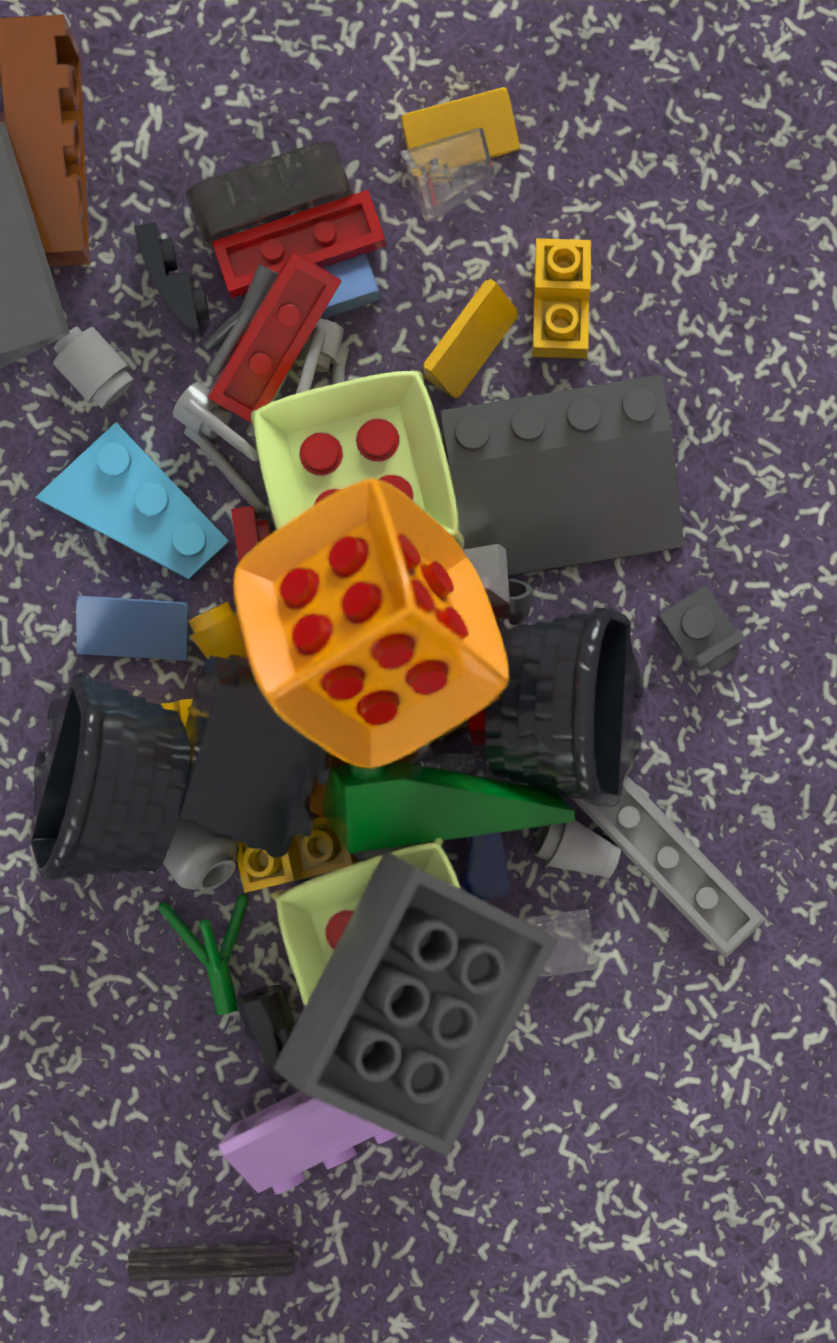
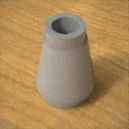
M576 820L575 822L541 826L533 848V855L542 858L545 866L594 876L599 875L606 879H609L614 873L621 854L619 847L612 845L609 841Z

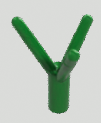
M240 894L237 897L220 952L211 922L208 919H203L200 922L204 947L170 905L162 902L159 905V911L207 968L216 1014L223 1015L237 1011L236 995L229 961L241 926L248 897L245 894Z

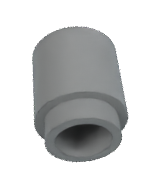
M78 326L74 327L69 331V335L61 338L54 346V350L58 355L53 361V365L88 403L95 401L104 410L128 391L135 380L127 372L129 365L94 327H90L85 331H82Z

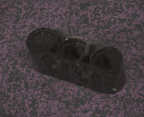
M330 141L310 144L203 180L192 186L186 193L203 246L208 249H214L212 241L353 195L337 145Z

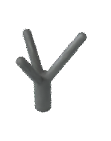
M258 265L240 310L204 341L203 347L206 350H211L225 339L207 370L210 377L218 375L274 282L278 272Z

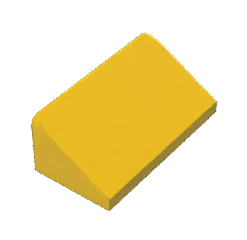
M506 87L405 113L401 116V128L415 178L520 150L513 111Z
M491 278L484 281L424 362V378L455 399L460 397L518 318L516 307Z

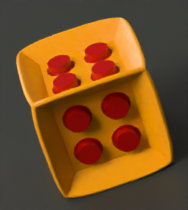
M370 478L335 492L261 541L240 561L235 569L234 597L250 665L264 696L277 714L289 725L329 753L354 766L368 769L389 764L412 753L482 710L508 684V663L502 638L488 596L474 566L466 557L457 541L446 529L409 497L384 481Z

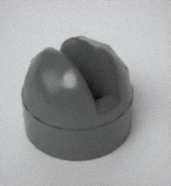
M508 579L510 604L491 608L496 622L502 623L504 618H509L510 625H516L529 615L532 605V587L524 581Z

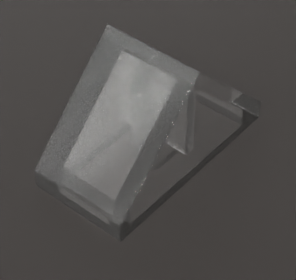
M483 128L471 129L400 151L415 205L426 222L436 221L496 181Z

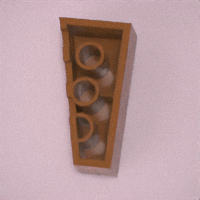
M64 14L0 18V84L4 111L1 113V122H5L49 267L89 265L90 243L81 52Z

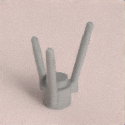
M319 319L298 355L297 364L303 367L296 394L310 390L315 371L328 372L330 364L333 365L332 385L345 382V365L349 348L341 345L345 330L342 326L329 320ZM286 377L284 378L282 384L280 385L271 402L275 401ZM252 423L249 424L246 431L249 437H255Z
M195 382L178 399L173 410V417L186 426L184 435L198 444L250 506H254L257 513H262L265 510L264 504L209 438L214 439L218 435L252 461L259 460L257 450L227 426L231 419V412L208 399L210 390L200 382Z

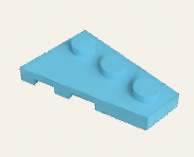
M116 422L35 497L44 504L76 519L91 529L108 536L189 581L196 577L231 544Z

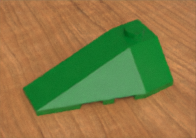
M398 761L370 769L357 767L350 763L349 765L331 767L322 799V813L349 854L434 842L437 838L449 840L575 822L574 810L558 793L547 792L546 789Z

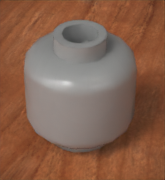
M179 817L163 865L180 887L189 890L210 891L225 883L235 871V861L237 860L239 847L237 842L231 840L229 835L214 833L213 828L197 826L196 821Z

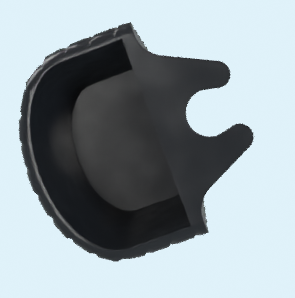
M603 607L595 608L591 613H572L569 617H556L553 621H538L535 625L521 624L518 625L517 629H501L499 632L508 663V684L499 694L500 699L485 709V745L489 769L498 777L509 778L513 782L527 783L529 786L544 788L547 792L559 793L568 798L583 799L593 805L608 807L618 805L621 801L625 774L638 755L641 746L640 732L632 731L630 723V709L633 696L634 698H642L644 691L643 677L631 645L630 620L618 611Z
M210 655L198 681L185 726L191 751L188 780L179 817L196 821L197 826L213 828L214 833L229 835L231 840L247 843L250 848L265 850L271 857H283L287 853L295 835L309 837L314 824V814L310 809L312 787L316 775L318 784L326 785L330 774L331 753L301 734L277 714L258 686L248 657L229 655L228 658Z
M78 673L72 678L66 696L63 699L51 701L47 715V722L51 726L48 755L46 758L45 752L38 751L35 759L34 817L30 833V843L37 870L44 880H55L63 877L81 879L84 877V874L101 875L103 872L116 874L121 871L137 873L140 870L156 872L163 864L167 851L170 848L185 795L191 751L187 731L178 711L163 709L161 704L146 702L145 697L130 695L128 690L113 688L111 683L94 681L90 675Z

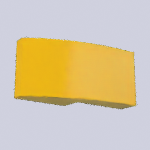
M536 238L532 357L587 359L589 296L591 290V240Z
M323 817L314 819L313 829L309 837L295 835L287 853L280 858L271 857L265 850L250 848L247 843L236 841L239 847L237 863L244 893L330 873L361 862L352 853L349 854L327 819Z

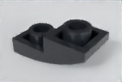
M156 222L134 226L144 263L169 312L192 339L203 337L200 321L210 319L204 287L194 288L188 271L169 275V272L178 270L172 237L162 239Z

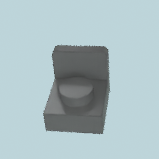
M706 585L657 616L693 672L706 665L712 674L740 656L734 646L746 638L740 629L735 631Z

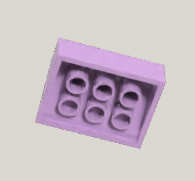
M299 1091L234 1123L218 1147L223 1157L258 1193L272 1187L277 1195L305 1181L304 1170L321 1162L324 1163L326 1169H331L356 1156L355 1145L373 1136L377 1144H381L398 1136V1134Z

